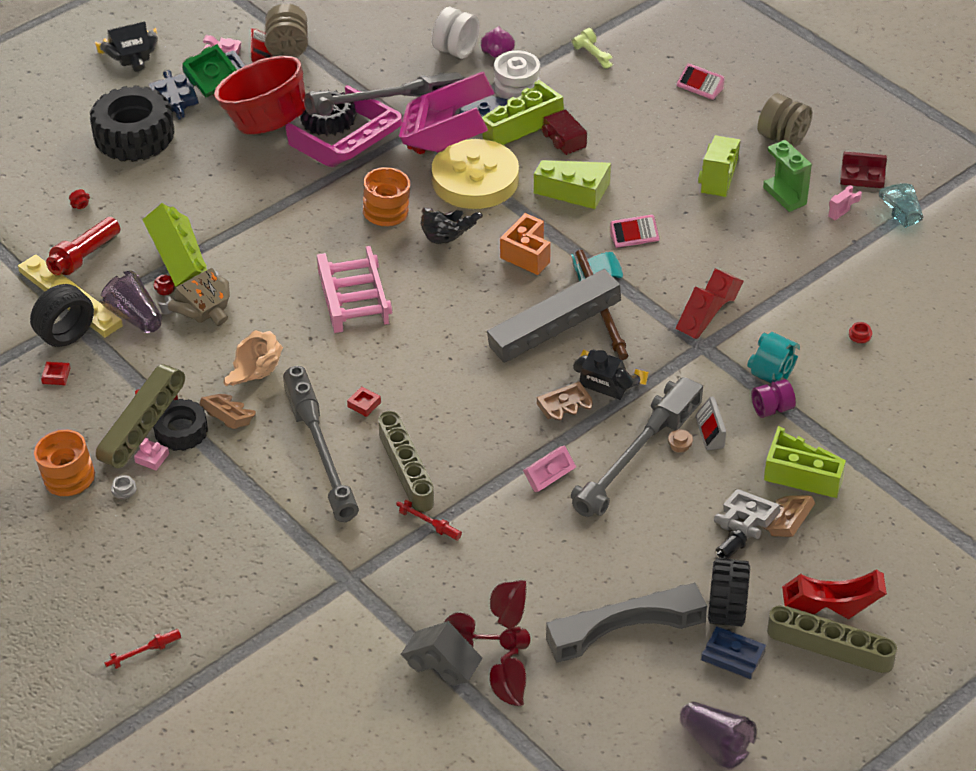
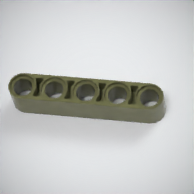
M165 364L155 368L96 448L97 460L115 468H121L128 462L185 383L183 371Z
M394 411L382 412L378 417L379 437L407 497L412 502V507L416 511H430L434 507V487L399 414Z
M778 605L770 610L767 632L771 638L878 673H888L894 667L897 645L889 638L787 606Z

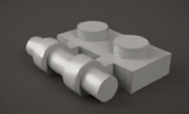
M737 489L723 504L726 514L717 513L714 517V522L720 524L721 528L728 531L740 530L747 538L759 539L762 531L755 527L760 525L767 528L780 513L779 504ZM742 518L745 521L742 523L740 521H737V519Z

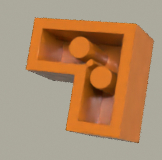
M524 213L501 236L500 258L536 275H539L550 263L551 242L544 239V221Z

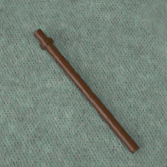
M581 249L577 250L575 255L585 278L593 275L592 269L584 251ZM606 308L600 314L613 342L612 348L617 352L621 360H626L628 353L625 349V340L621 339L610 311Z

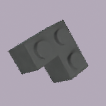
M449 621L415 631L401 653L412 669L422 672L435 668L442 679L451 686L468 682L483 659Z

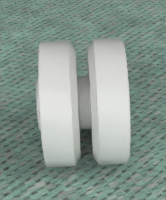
M452 7L445 8L440 13L433 28L432 45L434 49L444 53L449 52L451 55L461 59L466 58L473 50L478 38V17L466 12L462 13V11Z
M518 50L503 53L496 58L494 63L495 93L500 98L509 100L512 97L518 98L521 96V91L525 88H533L534 82L540 80V63L537 57L529 52Z

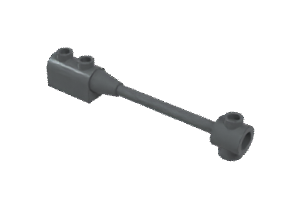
M457 72L438 73L431 76L422 75L416 80L399 87L332 96L328 90L310 91L304 97V105L307 113L310 115L320 114L328 116L333 111L335 104L396 95L420 97L453 82L465 79V77Z
M302 366L290 367L284 372L283 381L296 422L304 421L311 430L332 486V490L328 493V500L335 519L339 522H349L359 512L352 489L349 486L342 485L319 426V403L306 369Z
M686 377L680 378L676 383L669 381L664 388L665 396L656 395L652 400V414L643 432L598 483L588 482L584 487L579 485L574 487L571 493L574 509L585 517H591L594 513L602 516L610 503V498L607 497L605 492L607 486L651 436L666 426L673 430H678L702 403L703 385Z

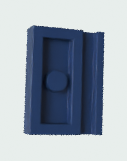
M716 626L706 644L705 650L701 654V661L751 679L765 653L766 645Z

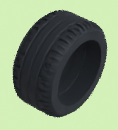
M71 284L56 285L45 291L35 302L30 315L31 327L48 345L54 347L67 346L80 339L89 329L94 316V306L91 300L76 286ZM70 307L67 314L60 321L54 324L57 317L64 310Z

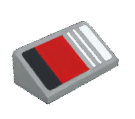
M714 396L709 397L696 413L695 418L706 450L722 449L725 446L726 429Z

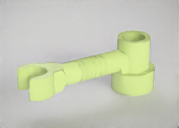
M591 28L583 30L580 35L572 39L575 49L579 50L584 47L598 59L603 68L607 69L613 65L609 62L612 56L609 53L602 52L593 45L596 43L597 38Z

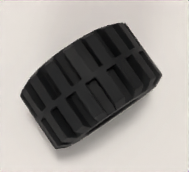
M716 557L713 562L708 610L710 624L742 627L745 623L750 580L749 561Z

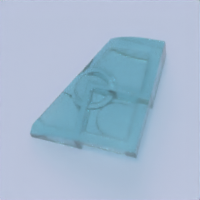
M895 184L879 190V197L892 208L891 216L905 228L923 220V213L912 184Z

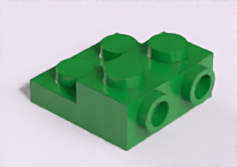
M218 44L206 47L201 53L194 57H188L182 63V72L193 87L197 86L205 98L213 95L220 82L237 70Z

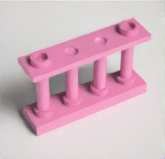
M370 246L366 247L367 258L332 264V262L327 261L326 253L317 255L318 273L334 333L343 332V322H346V319L380 313L382 314L384 325L389 324L388 314H392L391 302L385 299L377 268H379L377 254H372ZM368 267L370 274L339 279L332 277L336 272ZM366 283H373L374 289L346 294L336 293L338 288ZM377 298L378 305L348 310L340 308L342 303Z

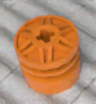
M387 167L377 168L367 173L364 178L363 215L368 221L379 226H393L400 224L408 216L410 180L408 176L398 169Z
M69 429L57 430L47 434L36 444L34 456L45 487L51 494L72 496L81 493L93 482L95 469L85 439L80 433Z

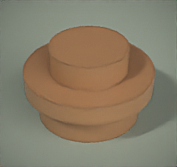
M674 430L668 436V443L672 450L685 452L692 445L693 437L688 431Z

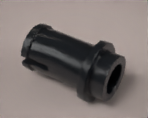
M740 530L731 531L728 535L729 537L716 548L715 551L718 557L730 559L739 548L742 549L746 546V535Z

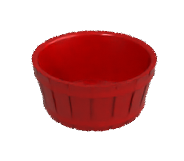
M275 56L248 64L227 76L220 82L214 92L220 107L227 113L234 126L244 134L253 135L274 131L295 120L305 110L304 97L306 91L300 60L292 56Z

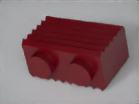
M567 109L543 117L542 132L545 137H549L553 141L556 149H560L567 155L587 147V130L576 121L571 113L569 114Z

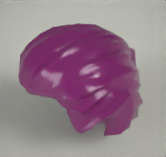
M500 26L487 32L481 39L482 52H487L494 58L514 50L515 40Z

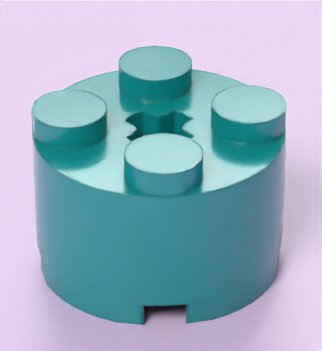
M764 332L758 340L759 348L756 354H752L749 358L747 367L751 368L752 375L770 384L782 378L788 379L798 359L795 350H800V345L775 332H770L769 334Z

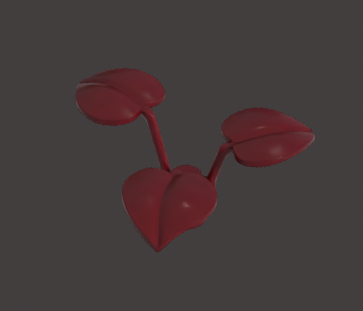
M526 580L501 583L491 593V612L494 616L499 617L498 624L508 628L501 635L473 634L475 621L467 613H454L444 621H449L472 647L474 646L473 639L499 640L500 645L504 649L510 650L501 657V664L492 666L490 670V685L499 699L514 706L524 705L526 671L522 662L511 656L518 655V650L528 648L531 642L529 632L524 628L516 627L522 619L525 608Z

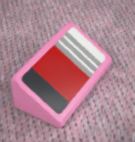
M688 64L677 82V86L714 100L723 90L724 77Z
M653 215L615 220L610 223V235L616 248L659 241Z

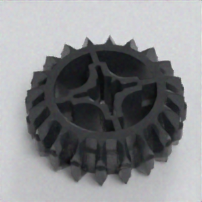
M337 90L329 91L332 96L345 94L344 92L338 93ZM354 102L335 104L333 111L328 116L320 114L310 115L305 109L300 115V122L305 130H310L311 134L317 133L318 136L333 134L336 136V133H344V130H350V126L354 125L356 119Z

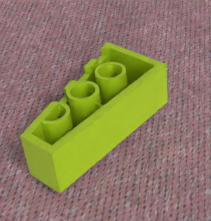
M537 80L534 82L533 88H525L521 91V96L510 98L507 100V105L498 106L482 117L488 128V131L482 133V138L504 145L538 131L542 128L543 117L564 110L563 96L542 81Z
M161 203L142 219L176 287L207 270L187 216L178 212L176 208Z

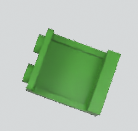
M786 140L769 146L768 152L776 158L775 175L764 181L763 188L788 212L807 205L812 164Z

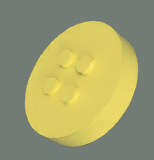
M484 139L463 140L438 152L432 162V185L434 191L441 199L457 207L467 209L493 207L509 199L518 187L519 164L516 156L510 149L494 141Z

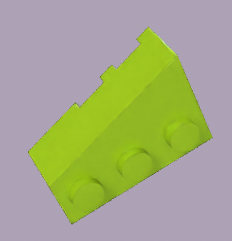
M715 135L712 142L708 144L702 170H700L698 183L701 184V193L727 197L739 158L741 139Z
M542 160L534 172V194L596 209L610 184L611 163Z
M778 425L766 459L764 481L837 498L843 482L846 460L819 446L816 449L806 444L804 438L800 436L795 438L785 433V429Z

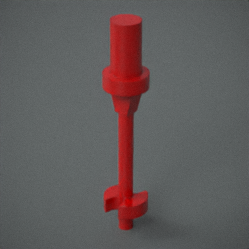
M404 500V504L397 501L396 506L400 507L399 513L402 515H407L408 511L432 524L436 529V533L440 535L445 534L457 541L460 539L462 532L450 526L448 521L444 519H431L411 508L412 502Z
M175 629L163 635L160 633L156 634L154 639L148 642L147 645L118 657L114 652L110 654L111 660L104 662L106 667L114 664V668L118 669L121 667L120 661L148 649L159 648V650L166 648L165 645L182 638L180 631Z

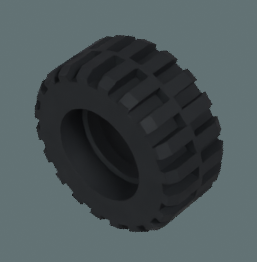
M133 85V87L123 86L118 90L115 88L110 90L108 94H103L100 100L97 99L90 111L94 143L99 151L114 160L118 158L119 161L126 162V160H131V162H136L138 159H149L152 155L160 154L161 150L164 151L173 139L174 123L171 104L163 94L155 89L152 90L150 87L144 86V88H141L139 85Z

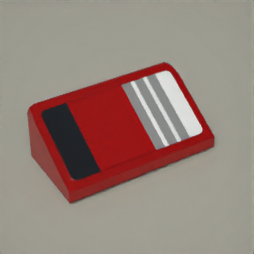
M251 28L252 63L271 58L272 54L265 46V33Z

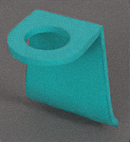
M604 252L587 259L593 274L605 269L612 277H623L621 265L613 252ZM572 253L571 259L580 282L585 279L580 264L576 263Z

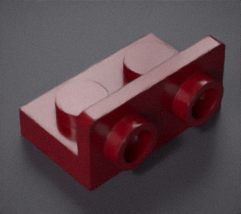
M844 151L840 185L884 189L887 156Z

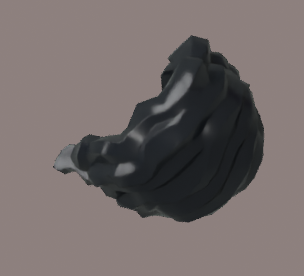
M423 207L420 224L426 238L430 242L447 244L463 235L464 231L467 232L468 229L476 225L477 220L482 218L483 215L482 213L475 212L471 216H465L462 219L464 215L462 210L443 213L441 211L434 212L433 208Z

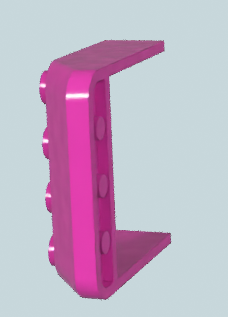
M484 71L410 101L406 106L399 134L402 143L428 151L441 152L450 145L488 131L477 107L455 116L457 109L494 95V91Z
M349 85L345 86V94L360 92ZM375 99L354 102L356 113L371 120L367 124L331 146L295 125L288 123L285 125L288 145L326 166L335 167L358 155L401 127L402 115L400 112Z

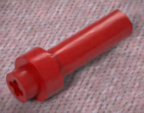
M106 217L73 241H61L50 249L49 257L46 259L47 268L54 275L72 274L82 266L83 258L120 233L119 223L113 217Z

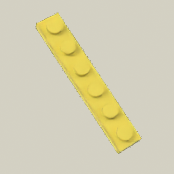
M36 254L18 265L19 272L43 291H47L60 284H71L79 288L91 300L94 306V316L90 327L104 338L123 326L121 318L63 274H52L47 268L46 262Z

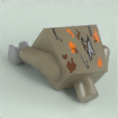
M210 268L176 287L174 300L170 296L165 297L166 303H158L160 310L163 314L176 312L195 319L199 323L211 318L219 326L228 319L223 310L226 308L230 297L229 281L219 276L218 271Z

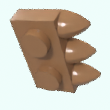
M580 382L537 397V405L546 418H553L559 421L562 420L564 413L576 415L578 408L582 407L590 410L593 404L591 396Z
M227 394L201 397L199 404L210 416L217 417L227 427L232 429L249 425L251 419L256 414L254 410L242 409L244 403L230 402L232 396Z
M790 495L777 499L776 503L780 506V513L767 528H763L769 531L771 536L793 537L815 505L812 496Z

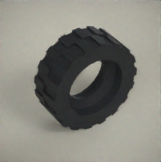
M190 399L173 400L153 426L155 439L158 440L160 445L168 447L172 451H185L202 443V440L207 436L206 432H208L204 408L199 403L193 402ZM178 419L192 421V426L184 430L176 431L168 428L169 423Z

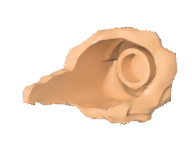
M255 330L237 345L233 362L235 369L224 378L223 383L225 386L229 384L234 386L248 380L262 379L275 370L283 347L271 331L262 333Z

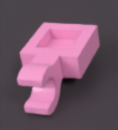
M209 35L205 36L203 43H208L205 48L218 44L224 53L235 50L238 55L241 49V41L221 38L219 42Z
M850 185L838 195L833 196L829 202L828 216L833 220H837L850 211V205L861 200L862 192L859 191L853 194V186Z

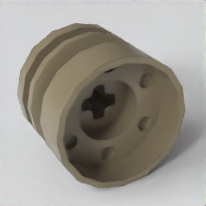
M280 4L268 11L265 17V46L273 56L299 57L305 52L308 46L307 16L300 7L293 4Z
M775 93L768 99L761 111L758 120V133L772 140L777 139L778 142L786 140L795 148L802 142L808 132L812 121V108L798 101L793 102L791 98L780 93Z

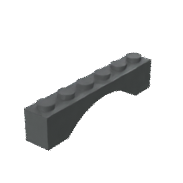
M696 583L680 585L669 590L657 591L643 597L631 598L617 604L605 605L602 608L582 611L576 615L556 618L546 622V640L556 663L581 657L597 639L625 626L661 624L683 629L705 623L707 604Z

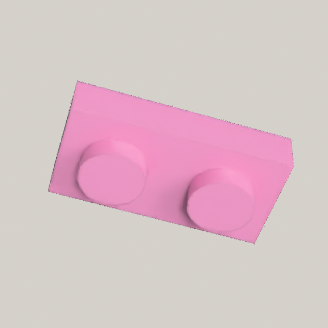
M560 446L524 469L523 472L534 492H538L576 468V465L566 446Z

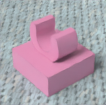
M145 438L140 444L139 451L134 456L135 463L157 470L168 457L169 449L158 442L154 443Z

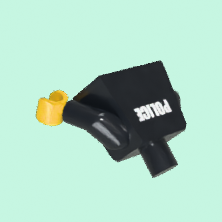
M145 21L107 30L108 42L105 38L102 43L95 42L98 53H106L115 61H119L121 66L132 65L135 72H140L145 69L144 62L150 60V53L155 50L158 41L157 29L154 28L153 31H148Z
M583 349L580 357L573 364L574 370L580 373L579 382L583 387L621 400L626 389L638 384L646 385L649 372L635 369L634 374L630 375L620 358L608 355L604 350L592 349L588 352Z

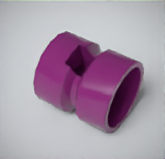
M787 379L772 382L770 386L767 384L758 386L751 391L753 407L760 418L775 415L776 410L778 412H785L794 409L796 406L795 393Z

